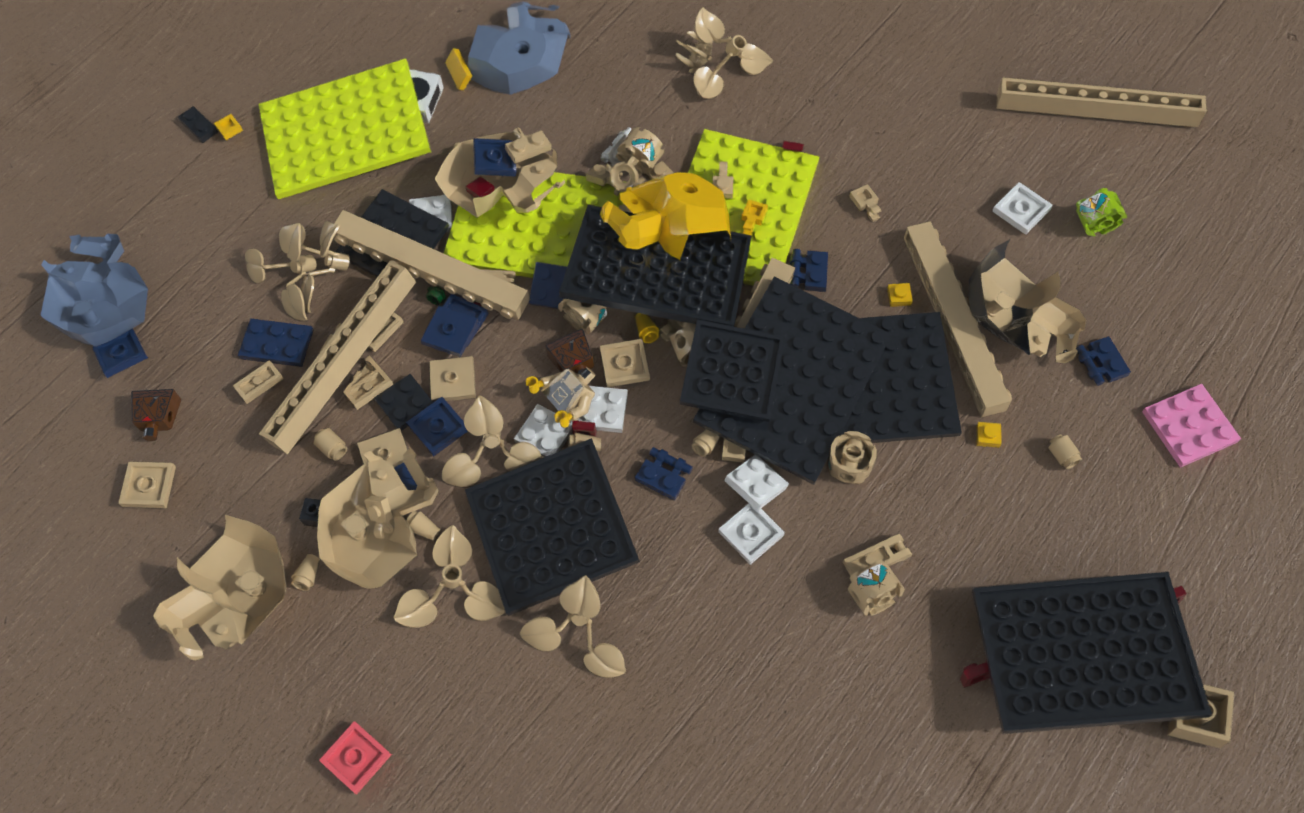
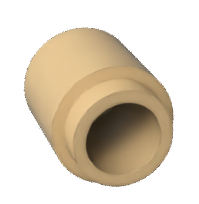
M330 428L321 429L315 434L314 445L329 459L337 461L346 454L347 447L345 442Z
M1060 434L1050 440L1051 445L1048 448L1061 466L1070 469L1081 462V453L1068 435L1062 436Z

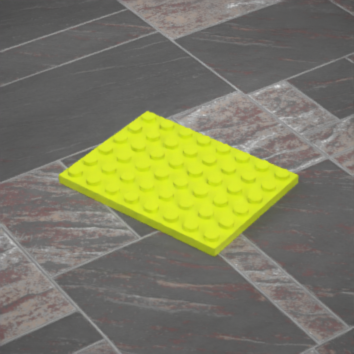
M407 59L259 104L272 180L278 200L431 152Z
M704 129L688 173L696 174L713 184V176H719V162H728L727 176H733V198H725L729 214L730 231L743 234L745 221L741 219L748 199L768 205V211L762 225L755 224L743 278L744 284L754 286L756 281L760 282L762 278L760 275L765 263L769 264L771 258L786 263L818 166L819 156Z
M554 172L551 177L534 188L531 193L533 201L556 182L561 183L565 180V184L560 188H554L541 200V204L536 210L527 213H517L506 196H502L491 209L478 218L458 205L444 254L478 269L514 271L516 273L515 276L533 278L536 262L568 267L588 204L602 207L606 202L610 201L619 208V205H623V202L618 200L619 195L618 197L614 195L615 188L609 184L601 186L586 181V176Z

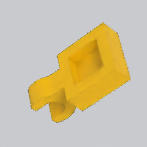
M748 199L741 219L745 221L743 234L752 235L755 224L762 225L768 211V205Z

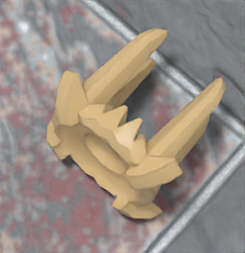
M688 31L687 34L699 42L695 44L696 47L676 40L679 45L692 53L689 56L690 59L685 58L679 53H676V57L691 68L688 72L694 73L704 66L707 61L712 60V42L705 44L697 37L695 32Z
M633 156L628 162H619L614 166L607 164L605 167L610 172V182L615 188L614 195L617 197L620 191L625 192L627 187H635L645 181L644 178L638 177L637 169L634 166L638 164L639 160ZM621 171L629 173L630 179L628 182H623L620 179Z

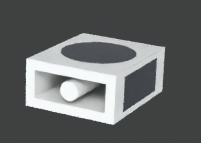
M410 70L423 122L429 123L444 88L441 76L434 73Z

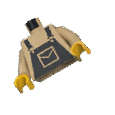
M585 367L579 375L570 369H566L557 374L540 378V381L536 377L530 376L526 379V386H529V391L533 394L539 391V387L543 388L541 390L543 394L558 410L554 415L556 423L560 422L561 427L566 428L570 424L569 420L572 422L574 420L578 421L580 417L589 412L595 392L588 386V383L596 375L588 367Z

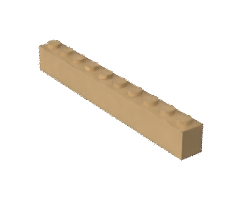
M1002 78L997 92V109L1190 127H1198L1207 112L1206 96L1013 78Z
M342 210L334 223L340 225L334 236V240L338 244L351 246L360 254L367 253L378 262L383 260L389 263V261L405 267L412 277H421L433 286H442L447 292L460 294L465 300L472 303L476 301L487 310L492 311L494 309L505 318L519 320L530 301L528 290L345 210Z
M931 221L907 227L904 241L935 312H940L943 331L981 418L1007 411L1012 401L1011 393L1003 384L1002 373L1000 370H997L994 364V355L991 351L989 352L986 346L985 335L980 332L978 321L971 313L969 300L967 297H964L961 282L955 277L953 264L949 263L946 257V249L939 241L937 229L933 228Z
M389 261L260 431L259 435L273 447L286 454L291 451L414 286L416 281L405 267Z

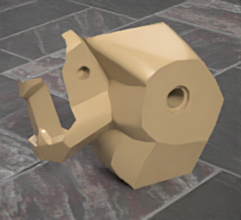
M513 133L477 137L479 139L517 140ZM473 139L459 143L448 154L435 178L448 199L477 218L491 209L502 196H506L517 213H527L536 210L540 206L541 200L554 188H560L565 184V180L561 183L556 182L546 192L535 198L534 201L532 199L531 193L534 188L554 174L557 167V153L554 149L552 156L544 152L516 163V177L474 175ZM479 176L495 186V190L491 194L475 198L466 192L465 187Z
M411 448L403 454V462L417 484L416 490H407L393 465L369 451L364 454L368 461L321 499L317 532L319 557L333 572L363 588L370 589L382 586L417 556L414 533L403 515L431 505L438 493V489L433 478L429 479L424 475L415 459L417 454ZM370 496L387 497L393 519L389 522L393 527V532L384 533L385 538L383 539L374 536L376 522L370 521L364 500Z
M225 515L226 525L223 536L190 569L177 558L178 571L191 586L161 602L153 617L160 628L175 637L180 644L179 650L189 659L196 661L203 658L202 649L188 631L191 626L199 624L215 646L229 649L236 643L242 644L284 600L286 580L283 560L275 536L261 526Z

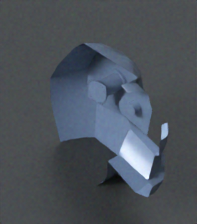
M520 1L513 3L507 8L509 29L497 25H478L468 56V69L472 75L471 80L495 92L511 95L540 84L557 74L567 36H570L569 29L564 22L556 18L532 17L529 15L528 10L555 11L559 6L549 5L548 8Z
M107 234L105 237L69 236L72 240L70 252L102 257L103 261L99 264L66 261L62 264L52 265L45 260L42 262L41 265L45 268L49 277L41 316L70 338L96 347L119 337L144 322L148 288L135 267L128 263L118 262L124 253L118 234Z

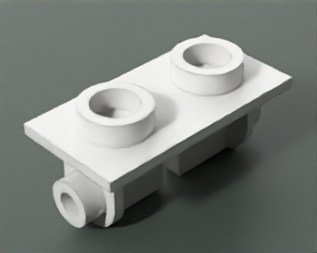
M631 127L620 131L612 142L613 146H609L602 153L601 160L603 162H611L612 166L620 162L616 157L618 147L628 136Z

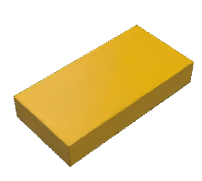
M453 48L445 64L458 90H464L472 75L459 49Z

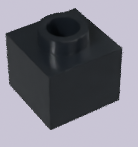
M305 498L299 517L304 526L318 527L321 500Z

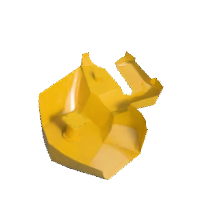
M672 173L653 178L635 187H627L625 192L620 193L618 200H621L636 215L629 216L610 201L602 206L600 212L603 221L608 223L619 235L618 241L625 248L638 250L659 241L667 253L679 260L689 234L727 230L731 239L729 214L723 191L693 173Z

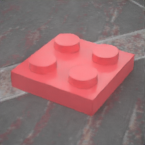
M354 721L319 761L357 795L392 754Z

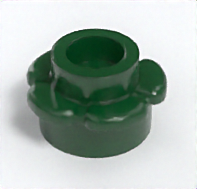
M438 286L434 288L428 287V292L425 296L430 303L438 306L446 300L445 292L442 288Z

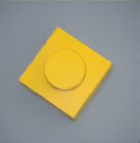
M232 114L214 123L225 140L243 131L241 125Z
M910 283L888 284L887 291L890 307L912 305Z
M978 422L976 426L977 446L1000 448L1001 424Z

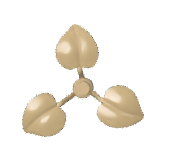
M702 7L695 19L697 37L705 44H710L713 40L715 43L727 42L726 53L728 55L712 72L708 67H701L693 76L694 86L699 96L704 99H711L720 94L723 89V79L716 75V73L731 56L738 55L741 58V68L750 75L761 73L773 60L757 46L747 43L746 39L741 35L721 39L725 31L722 21Z
M329 221L324 222L321 230L320 251L306 247L303 244L305 229L301 225V250L303 249L319 254L323 258L325 257L324 264L329 268L309 272L308 276L303 278L300 290L304 299L305 311L311 313L310 303L314 289L313 276L329 272L335 273V269L346 271L349 266L350 259L348 254L329 250L330 244L340 225Z
M301 223L282 227L279 232L281 249L284 253H287V257L290 258L291 262L263 265V255L257 249L247 250L245 252V261L247 262L246 267L249 277L255 283H262L264 281V269L290 266L292 272L299 274L286 284L287 289L282 290L281 299L288 315L296 320L305 321L308 319L305 314L303 295L300 288L294 283L307 276V272L315 271L316 260L312 255H301Z
M479 395L466 412L464 425L471 434L476 436L483 435L480 447L473 460L466 453H457L451 456L443 467L442 479L445 483L458 487L474 485L481 475L480 467L475 463L478 461L485 446L488 448L501 446L504 454L508 456L504 462V466L508 471L543 457L537 447L528 442L516 443L508 452L504 445V440L500 439L504 424L501 413L489 400Z
M454 525L448 527L439 536L433 547L434 562L439 567H444L442 581L439 583L434 595L429 599L427 592L424 590L412 589L407 591L398 602L394 620L410 628H420L430 624L437 616V608L432 603L436 600L444 586L450 589L458 586L462 587L464 592L469 595L464 602L465 611L474 620L486 621L505 613L499 591L494 585L488 582H477L474 584L471 592L465 585V581L462 580L460 566L465 565L470 560L472 548L469 541Z
M586 575L562 591L560 603L570 614H568L565 621L556 628L551 618L537 617L528 621L521 629L520 635L528 644L541 651H552L561 642V636L558 632H561L571 620L577 626L586 624L588 650L590 652L584 656L583 661L587 669L597 676L606 678L617 677L626 672L624 658L618 648L607 643L598 644L595 648L592 646V620L590 618L595 617L599 613L600 599L594 585Z

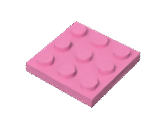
M1203 384L1148 406L1142 411L1180 468L1236 444L1241 440Z

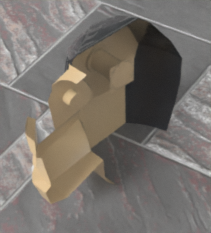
M1010 239L996 246L981 261L969 279L968 296L972 315L986 330L1000 340L1023 350L1028 355L1033 353L1041 357L1046 354L1051 337L1050 333L1057 337L1056 362L1067 363L1073 360L1078 352L1076 345L1079 333L1085 330L1086 319L1079 309L1056 298L1061 281L1059 271L1035 285L1005 258L1006 247Z

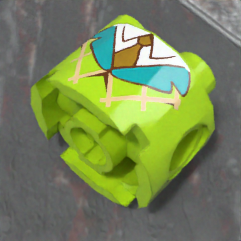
M1101 188L1095 192V195L1079 200L1076 203V212L1086 234L1089 236H1095V232H1100L1101 235L1109 233L1124 223L1123 218H1127L1117 193L1108 191L1107 188Z

